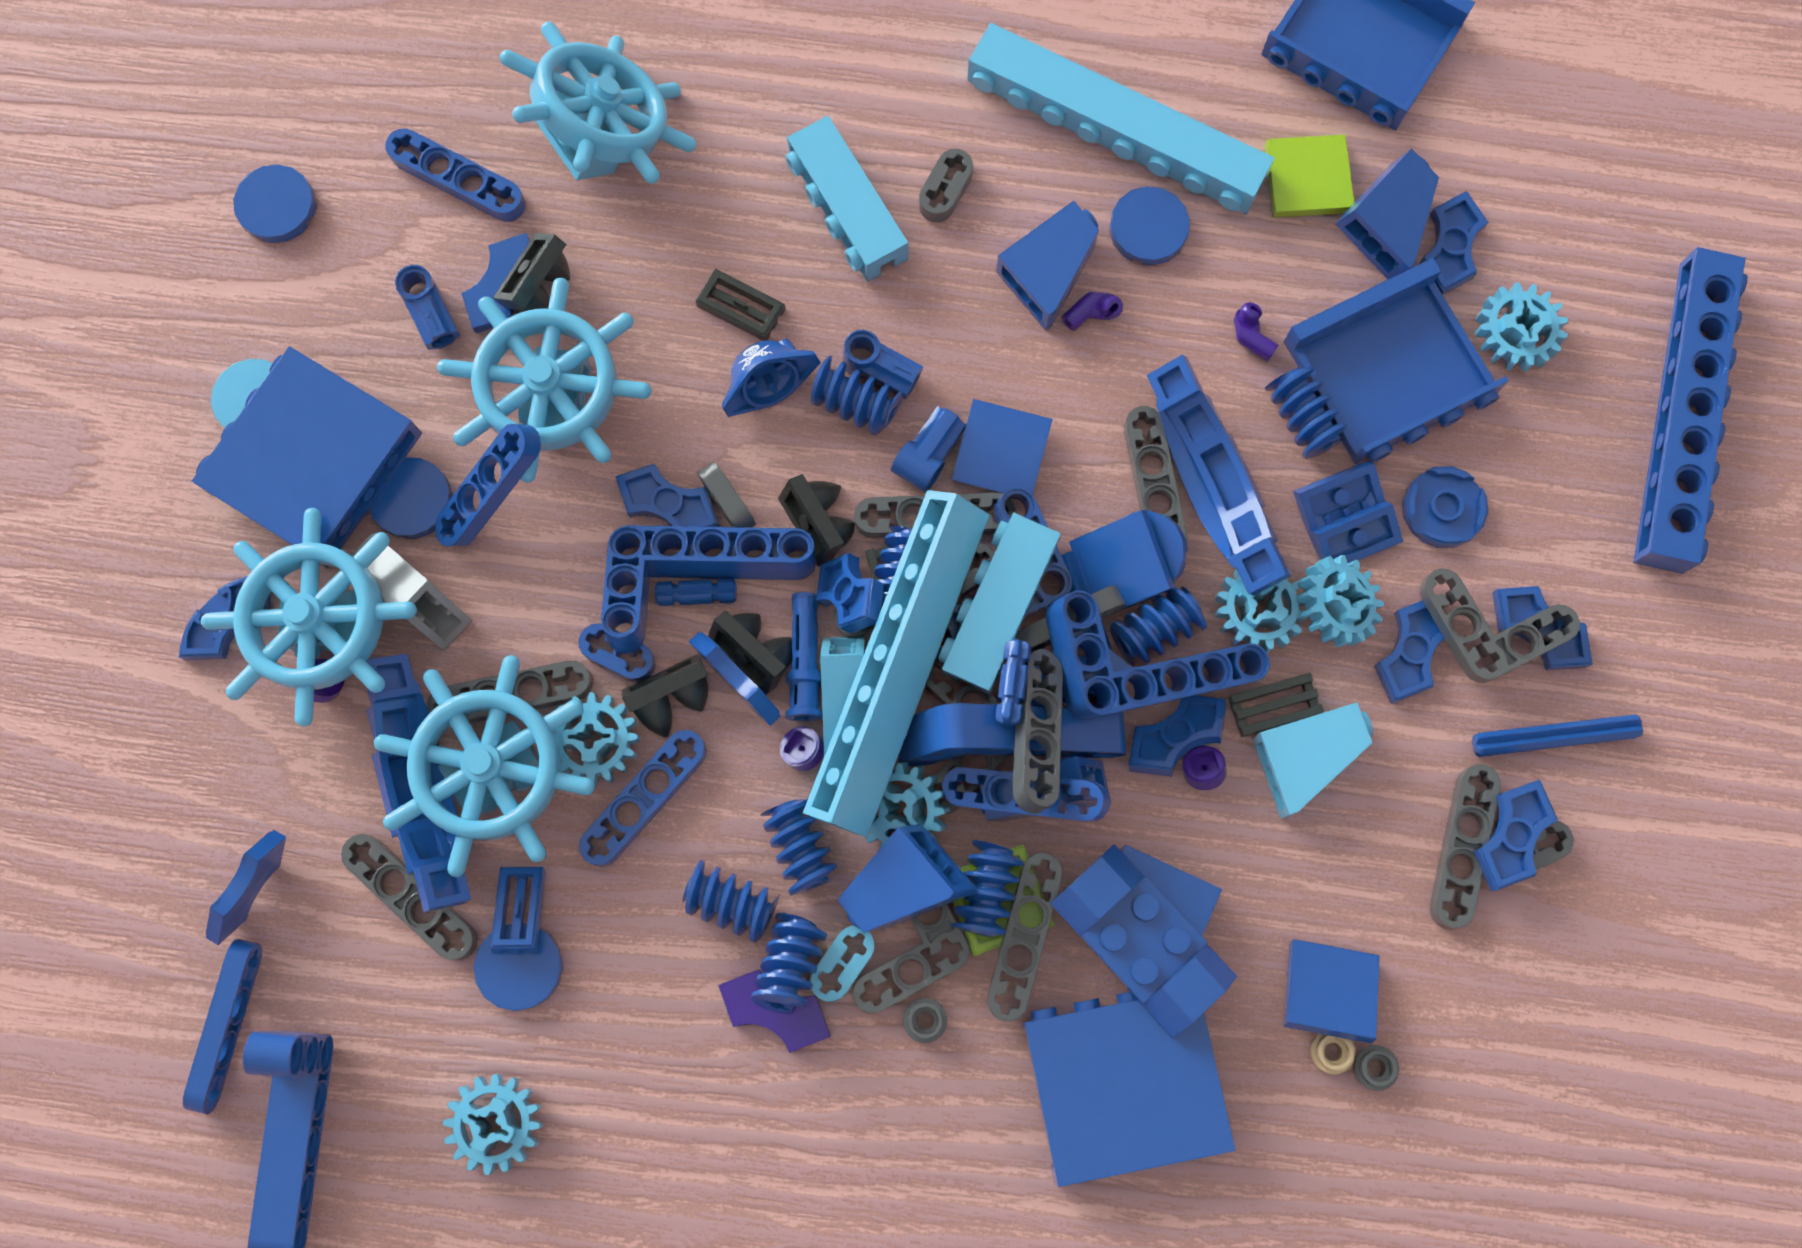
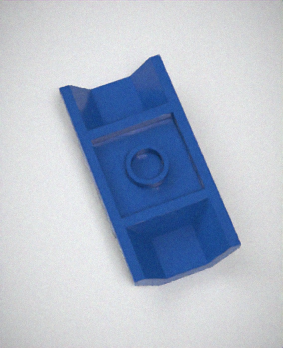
M1115 844L1050 903L1172 1038L1194 1023L1228 990L1237 978V975L1207 944L1208 942Z

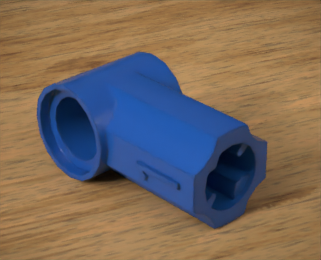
M414 264L399 270L395 278L396 290L402 297L427 349H442L453 344L454 340L460 336V333L430 273L424 267ZM416 284H426L425 289L421 293L416 295L409 294L411 288Z
M856 330L850 333L845 340L842 359L843 362L847 363V373L851 375L856 369L861 370L860 378L869 379L872 376L875 378L876 384L882 387L888 384L890 385L889 391L896 395L902 391L903 398L907 399L922 373V365L881 344L877 336L868 330ZM862 348L870 352L871 357L860 360L855 358L851 352Z
M936 407L915 439L907 441L902 447L890 471L926 493L939 477L945 464V458L963 434L966 424L961 421L958 415L947 408Z

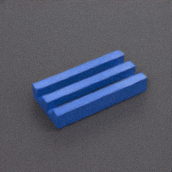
M500 867L490 945L493 954H502V951H509L511 954H520V951H527L528 954H537L546 874L543 867ZM528 877H533L526 939H521ZM511 878H517L511 938L504 939Z

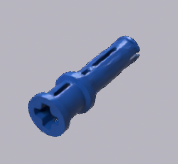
M811 592L792 594L791 670L786 675V684L790 686L789 709L785 711V719L796 722H813L823 719L822 710H819L821 672L817 670L818 602L816 601L817 594L814 595Z

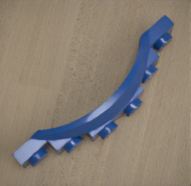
M1180 355L1149 373L1147 377L1157 397L1156 406L1165 435L1188 496L1204 527L1222 555L1232 567L1237 569L1248 594L1254 596L1291 577L1275 543L1278 539L1263 510L1265 504L1232 435L1226 432L1210 396L1204 393L1188 358Z
M408 654L367 659L366 662L385 681V687L381 692L374 693L367 688L371 706L366 712L373 739L380 734H386L412 740L418 727L428 716L429 712L420 685L414 680ZM376 749V752L372 755V760L387 815L414 798L407 777L408 757L381 752ZM431 762V779L434 786L445 778L438 768L441 764ZM453 795L443 800L442 804L457 816ZM424 813L397 830L391 831L392 838H399L408 875L414 874L424 913L465 904L471 900L465 872L460 877H453L447 870L456 835L435 825Z

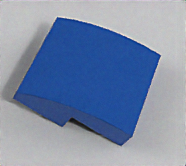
M973 399L952 480L1001 493L1010 488L1021 487L1030 491L1033 495L1053 419Z
M1365 461L1293 491L1306 530L1320 560L1328 556L1334 559L1340 555H1345L1348 564L1404 542L1393 504L1385 501L1375 463Z

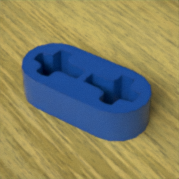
M591 624L581 632L578 640L579 648L582 654L592 663L635 683L650 677L654 673L656 666L655 657L646 645L642 644L636 651L626 653L631 657H636L640 652L642 653V660L646 663L643 669L636 667L632 672H629L630 666L625 660L620 658L622 653L615 650L610 653L604 649H598L595 654L592 653L593 647L589 641L592 637L599 639L602 634H605L602 624Z

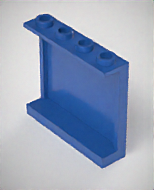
M1294 0L1275 31L1271 29L1261 55L1266 57L1274 66L1285 68L1298 75L1308 85L1319 87L1335 96L1343 105L1353 106L1369 115L1377 124L1388 126L1396 131L1463 26L1475 2L1472 0Z
M1434 258L1292 326L1283 341L1298 368L1314 367L1315 371L1307 378V381L1321 380L1323 385L1315 392V395L1329 394L1331 399L1323 406L1324 410L1333 408L1339 410V413L1331 420L1332 424L1346 422L1347 427L1339 436L1355 465L1368 458L1373 463L1385 458L1394 451L1392 446L1402 441H1405L1408 446L1421 440L1429 434L1427 429L1440 423L1442 428H1445L1465 416L1463 411L1473 406L1477 410L1486 408L1500 398L1498 392L1509 381L1506 376L1496 381L1494 380L1434 282L1441 273V269Z
M289 346L283 355L278 356L273 361L269 375L261 386L249 394L245 402V408L237 419L225 427L221 434V441L213 452L201 460L197 466L196 475L191 482L291 545L302 543L304 512L309 508H316L322 515L320 543L342 549L371 505L418 441L422 432L409 418Z
M1131 992L1116 994L1118 1003L1106 1006L1100 1005L1099 998L1073 1003L1075 1012L1061 1015L1057 1014L1056 1007L1030 1012L1032 1020L1022 1022V1026L1025 1029L1053 1164L1051 1167L1054 1182L1058 1187L1236 1151L1204 1013L1194 1023L1172 1038Z

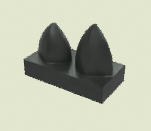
M535 233L493 299L504 308L517 309L521 312L533 309H548L550 297L541 283L543 280L553 282L557 278L570 280L569 265L562 252L566 243L555 234Z
M801 474L788 480L778 500L794 527L808 532L813 538L816 563L819 567L821 564L832 560L838 551L849 542L854 533L855 522L843 517L828 516L825 512L838 498L841 485L827 481L807 482L804 475Z
M725 610L713 620L708 637L767 696L778 686L784 671L792 661V637L774 638L761 644L757 640L761 630L760 614L741 613L731 616Z
M698 654L623 689L622 699L629 713L633 711L645 727L655 734L668 737L672 724V710L668 694L672 693L677 701L689 709L699 712L703 711L708 697L707 673Z

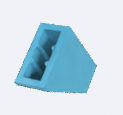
M865 636L858 638L823 637L820 665L824 757L864 656Z
M1358 702L1260 732L1252 739L1280 819L1299 812L1372 744L1370 737L1373 735L1372 723L1368 714L1365 711L1361 712Z

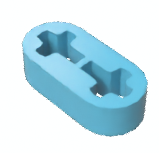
M849 926L838 934L818 963L817 972L811 975L812 991L819 999L826 1002H834L847 994L874 953L875 942L870 932L863 933L861 929ZM858 934H862L865 937L863 945L867 948L866 953L863 956L858 953L854 954L848 964L841 960L848 949V946L844 943L847 936L855 938ZM839 963L844 967V970L838 977V982L842 987L838 992L830 990L827 994H824L820 990L823 983L818 978L822 972L831 974Z

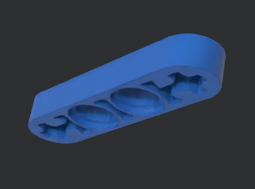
M406 128L398 129L387 137L385 149L392 162L398 168L504 222L514 221L524 213L526 207L525 199L519 187L512 181L413 130ZM411 144L415 153L420 155L419 161L414 154L408 151H403L400 154L398 150L400 146L407 148ZM443 158L449 161L448 169L441 174L429 172V166L434 160ZM479 176L483 182L478 190L468 192L462 189V184L466 178ZM492 188L495 194L503 199H508L511 195L514 202L512 204L505 203L501 207L497 198L491 195Z
M508 424L500 431L439 513L435 523V532L438 541L446 547L468 546L522 478L540 452V436L533 426L527 424ZM497 462L501 466V477L499 482L495 480L494 469ZM476 490L479 494L480 499L479 507L477 510L474 508L473 497Z
M681 730L673 734L585 831L580 839L579 850L580 855L586 862L594 866L604 867L616 861L700 767L706 758L707 750L705 743L697 733L690 730ZM693 740L696 742L693 746L696 755L692 759L685 756L677 763L676 766L683 770L677 777L675 772L661 761L667 756L673 762L680 754L677 748L678 743L682 741L685 744H689ZM658 770L666 772L670 780L668 788L660 794L649 792L646 786L648 776ZM629 802L637 804L641 811L638 822L632 826L621 825L617 817L620 807ZM608 820L615 829L626 834L621 841L615 835L609 839L606 847L610 851L606 856L598 853L592 857L591 853L594 850L593 845L590 844L592 839L596 837L603 840L611 832L603 827Z
M958 767L947 773L942 784L945 798L956 806L1069 820L1098 821L1107 814L1111 804L1110 795L1104 786L1086 780L1060 778L1058 799L1052 807L1038 814H1030L1023 811L1017 805L1014 797L1007 804H1001L995 796L997 784L1004 779H1008L1013 784V772ZM966 779L968 783L984 785L983 794L965 792L963 795V792L957 791V783L964 782ZM1035 782L1030 785L1031 789L1035 790ZM1088 789H1090V796L1097 798L1096 807H1089L1087 814L1085 806L1067 803L1068 794L1087 796Z
M238 938L231 943L227 950L185 1087L183 1107L186 1110L208 1115L215 1109L220 1099L262 957V947L259 943Z

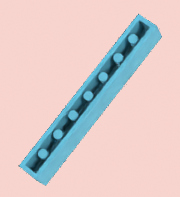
M991 22L968 62L967 81L971 82L980 91L999 95L1007 99L1012 106L1018 109H1028L1042 116L1051 125L1063 126L1074 131L1084 141L1099 143L1111 149L1118 157L1125 160L1132 159L1146 166L1157 176H1167L1182 183L1190 192L1196 194L1203 193L1217 200L1220 205L1231 211H1240L1247 215L1275 159L1271 155Z
M930 490L926 492L803 811L808 816L866 838L876 817L990 515L958 494Z

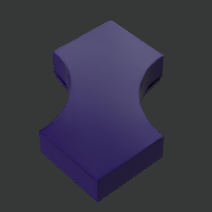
M760 969L718 985L733 1027L755 1024L768 1028L782 1039L789 1053L831 1037L816 995L803 997L808 1001L807 1006L793 1007L792 1012L788 1014L769 1011L753 1003L750 999L752 993L760 990L755 984L757 976L762 974Z

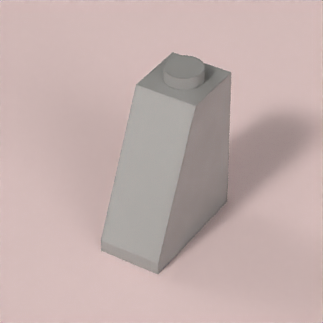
M372 533L351 556H354L375 534ZM389 546L367 567L376 579L382 598L387 603L409 601L415 604L417 608L416 615L406 620L443 651L472 621L470 617Z

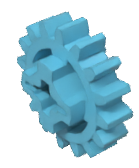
M1519 282L1515 283L1509 291L1503 286L1500 287L1493 296L1487 298L1482 305L1483 309L1475 318V321L1482 324L1474 332L1475 336L1485 337L1486 339L1480 350L1487 351L1491 349L1494 352L1491 358L1493 363H1496L1501 358L1506 360V370H1511L1516 363H1520L1523 372H1527L1534 364L1541 368L1548 362L1549 358H1553L1562 349L1559 345L1568 336L1566 332L1560 330L1568 323V318L1557 316V312L1563 305L1561 303L1551 305L1548 302L1552 294L1550 291L1545 292L1542 296L1536 294V284H1532L1527 291H1523ZM1507 307V311L1502 318L1497 319L1499 310ZM1545 335L1543 344L1536 348L1535 344L1539 341V338Z
M1340 555L1334 559L1328 556L1306 568L1305 573L1307 577L1298 581V585L1305 592L1296 596V600L1304 603L1306 609L1299 613L1302 618L1310 617L1312 621L1308 630L1313 632L1319 629L1322 632L1321 642L1326 643L1333 640L1335 647L1338 648L1347 644L1353 646L1365 641V638L1376 633L1373 625L1383 620L1376 612V609L1383 607L1384 602L1376 599L1374 594L1381 589L1380 586L1370 585L1368 580L1371 578V571L1361 573L1359 571L1360 562L1355 560L1347 564L1345 555Z
M1235 569L1233 572L1235 580L1226 577L1221 584L1226 591L1218 592L1215 597V601L1224 604L1223 607L1217 609L1214 613L1215 617L1225 618L1227 621L1220 629L1221 632L1226 633L1232 630L1236 634L1232 641V644L1235 646L1242 640L1248 642L1247 644H1262V648L1266 653H1270L1274 649L1275 641L1277 645L1284 648L1290 643L1288 635L1296 637L1302 631L1296 623L1304 622L1307 619L1302 618L1299 614L1302 612L1299 608L1305 604L1296 600V591L1300 588L1298 581L1290 583L1285 579L1253 596L1248 594L1237 569ZM1281 593L1286 600L1288 609L1283 606ZM1269 595L1270 598L1266 603L1267 606L1264 612L1253 619L1252 616L1256 612L1255 608L1258 603ZM1234 604L1240 608L1242 621L1239 620L1236 614ZM1267 627L1273 632L1260 633L1254 631V629Z
M590 692L587 703H582V714L557 729L555 736L559 744L562 760L561 772L568 774L573 770L572 775L587 776V778L594 782L596 787L599 776H603L607 782L612 783L614 782L612 771L618 769L625 774L628 772L623 761L625 758H637V754L630 749V744L640 742V737L637 734L630 733L629 730L638 724L633 717L623 719L628 712L627 707L623 703L613 709L614 699L611 696L606 695L602 702L599 703L597 695L594 692ZM577 696L572 697V700H579L582 703ZM602 713L612 717L617 723L619 730L605 728ZM582 716V720L573 729H569L574 721ZM592 731H595L602 738L601 740L594 741L593 748H590L583 741L591 738ZM567 749L581 752L583 766L576 764L570 758ZM617 749L614 756L604 763V758L612 750Z
M907 762L897 763L895 770L893 768L879 805V817L878 813H876L870 829L871 833L866 841L871 843L879 839L881 841V848L892 835L891 832L900 826L922 824L932 837L938 841L933 831L940 832L947 827L943 821L939 820V815L950 812L949 807L939 803V799L944 797L943 790L935 791L933 788L938 777L933 775L923 778L924 766L922 765L915 766L909 772ZM905 781L913 784V786L907 790H902L897 784L893 785L891 782ZM925 800L927 803V816L924 814ZM904 801L907 805L903 811L905 816L900 817L897 813L901 807L899 802Z
M493 1074L490 1085H488L484 1076L474 1078L475 1090L467 1085L461 1086L458 1090L463 1100L449 1101L447 1106L455 1112L453 1118L443 1120L442 1125L452 1127L453 1134L449 1135L444 1141L445 1144L457 1143L459 1148L453 1155L454 1160L465 1156L469 1158L467 1170H476L483 1163L484 1174L490 1175L495 1172L498 1163L503 1172L513 1169L512 1157L522 1163L528 1159L524 1147L538 1146L539 1141L531 1134L532 1130L542 1128L544 1122L533 1120V1113L538 1112L542 1106L541 1104H529L528 1099L533 1093L532 1088H526L520 1092L517 1090L519 1078L513 1077L506 1085H503L502 1074ZM497 1093L490 1105L486 1107L474 1104L478 1098L485 1094ZM515 1105L521 1115V1124L517 1123L513 1111ZM497 1114L496 1123L503 1130L489 1133L491 1125L483 1117ZM466 1124L470 1127L473 1136L472 1142L468 1138ZM498 1141L514 1144L502 1154H490Z

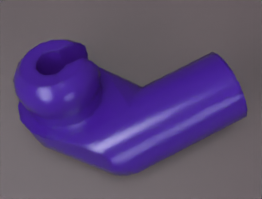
M1088 292L1065 312L1061 319L1070 330L1076 331L1088 318L1111 320L1120 316L1123 311V303L1119 297L1110 293Z
M1252 302L1245 303L1241 309L1236 311L1234 317L1237 341L1240 345L1268 362L1279 345L1261 334L1259 318L1262 315L1261 308Z

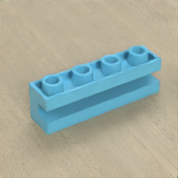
M829 115L788 136L789 153L785 155L787 164L795 177L799 175L803 177L807 184L804 187L805 192L813 207L818 208L821 206L827 216L824 219L825 225L833 239L837 240L840 238L847 248L844 254L854 272L860 270L868 282L881 275L882 265L891 261L894 267L907 261L908 241Z
M1014 512L1009 523L1001 520L991 544L997 546L991 562L983 559L975 576L974 583L980 586L974 600L966 598L957 615L956 622L962 624L956 639L947 638L938 657V660L944 663L942 667L943 674L956 680L960 679L973 685L974 688L990 694L1005 661L1003 660L1005 644L1015 639L1058 545L1061 533Z

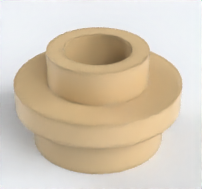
M1317 1034L1310 1046V1055L1314 1065L1324 1073L1341 1074L1346 1072L1354 1063L1356 1051L1352 1040ZM1330 1043L1335 1044L1339 1050V1054L1334 1060H1329L1325 1055V1048Z

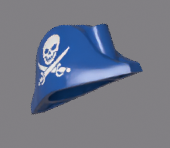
M782 339L779 342L772 340L761 341L752 344L744 349L733 362L731 384L722 402V408L726 415L731 417L773 406L789 397L821 362L814 351L796 350L790 339Z

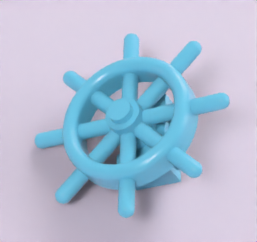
M547 21L542 24L541 33L552 49L544 54L539 64L511 50H504L500 54V62L504 66L531 78L530 98L532 104L515 107L512 112L513 119L518 123L535 121L576 181L613 174L619 163L633 162L645 181L654 184L658 182L660 173L648 155L655 149L659 140L685 152H692L696 148V141L693 137L666 125L667 109L664 100L677 98L681 94L679 84L670 82L656 85L645 71L622 55L625 43L620 36L611 37L607 48L585 42L568 43L556 25ZM569 71L574 80L560 73ZM590 73L598 75L599 77L592 78ZM637 105L640 112L628 106ZM626 124L641 130V132L632 134Z
M557 278L553 281L548 309L528 310L507 318L492 298L482 297L479 300L478 307L494 329L481 343L474 362L442 359L437 364V370L441 375L471 379L475 403L481 412L480 415L454 433V442L459 446H466L490 428L499 434L506 425L518 424L507 416L519 408V422L533 426L539 433L541 441L540 451L561 449L582 441L598 462H608L611 458V451L595 430L607 417L615 396L646 399L652 392L651 386L648 383L617 379L615 363L607 344L633 326V317L629 313H621L602 328L596 330L582 318L565 312L569 283L564 278ZM544 333L542 346L536 347L534 353L524 338ZM561 334L572 337L580 342L569 351L558 349ZM510 348L524 367L501 366L498 363ZM592 355L596 362L597 377L590 376L591 365L588 358ZM493 381L520 385L497 403L495 402ZM587 393H593L585 405ZM540 452L522 476L521 480L523 482L530 483L535 479Z
M309 508L304 512L302 543L279 549L265 559L248 542H237L233 547L234 554L251 570V573L239 591L234 611L206 613L201 618V625L207 630L234 629L237 645L249 664L227 686V697L231 700L240 699L262 676L280 685L296 689L295 722L302 727L310 725L313 721L314 690L330 687L354 674L371 692H381L385 687V681L366 660L374 648H377L383 620L410 619L417 612L415 604L409 601L383 603L378 583L367 568L389 546V536L383 532L376 533L354 556H351L339 548L320 543L322 515L316 508ZM319 565L339 568L340 571L318 592ZM301 568L300 593L284 579L289 573ZM351 584L353 585V591H345ZM272 591L280 599V609L263 610L264 604ZM279 626L278 635L265 646L261 627ZM290 649L294 651V656L297 657V669L286 668L279 664L277 660ZM321 651H331L335 655L328 661L315 666V659L321 656Z
M508 655L503 659L495 690H476L453 696L440 673L434 669L427 670L423 675V681L438 706L422 721L413 739L409 740L386 734H380L374 739V747L378 751L408 757L407 777L411 793L414 797L387 814L383 820L384 827L390 831L397 830L424 813L435 825L456 835L447 867L448 873L453 877H460L464 874L473 840H496L515 834L530 860L541 862L546 857V850L530 824L547 808L556 789L580 795H590L595 789V784L590 778L561 772L560 749L554 734L555 730L582 714L583 704L579 700H571L543 717L530 704L512 695L520 666L519 659L514 655ZM480 711H489L482 739L479 740L466 716ZM510 714L520 719L527 728L523 730L513 720L504 725L506 715ZM450 726L463 746V751L437 746L439 739ZM535 743L537 744L539 755L533 747ZM431 762L441 764L438 768L445 778L434 786L431 779ZM533 785L528 796L518 805L511 791L516 789L517 792H520ZM454 794L463 808L461 818L449 811L442 804V801ZM498 806L503 813V816L495 819L478 821L480 815L489 813Z

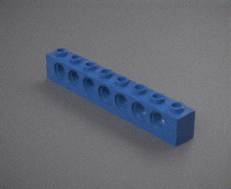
M1697 247L1680 263L1633 563L1683 574L1701 564L1707 555L1708 540L1704 539L1706 524L1710 521L1714 511V501L1710 500L1712 485L1716 482L1720 471V463L1716 461L1718 446L1722 443L1726 430L1725 424L1721 422L1723 409L1728 404L1731 396V386L1727 385L1729 371L1732 369L1737 356V350L1733 348L1734 334L1739 329L1742 321V311H1739L1738 307L1740 297L1744 293L1748 281L1747 274H1744L1746 257ZM1707 294L1712 296L1715 302L1711 301ZM1701 330L1709 336L1710 340L1702 335ZM1695 367L1703 372L1705 378L1696 372ZM1689 404L1698 410L1699 416L1691 411ZM1683 442L1691 446L1694 454L1689 453L1684 448ZM1677 480L1682 481L1686 485L1688 493L1679 488ZM1671 518L1680 523L1682 532L1677 531L1673 527Z

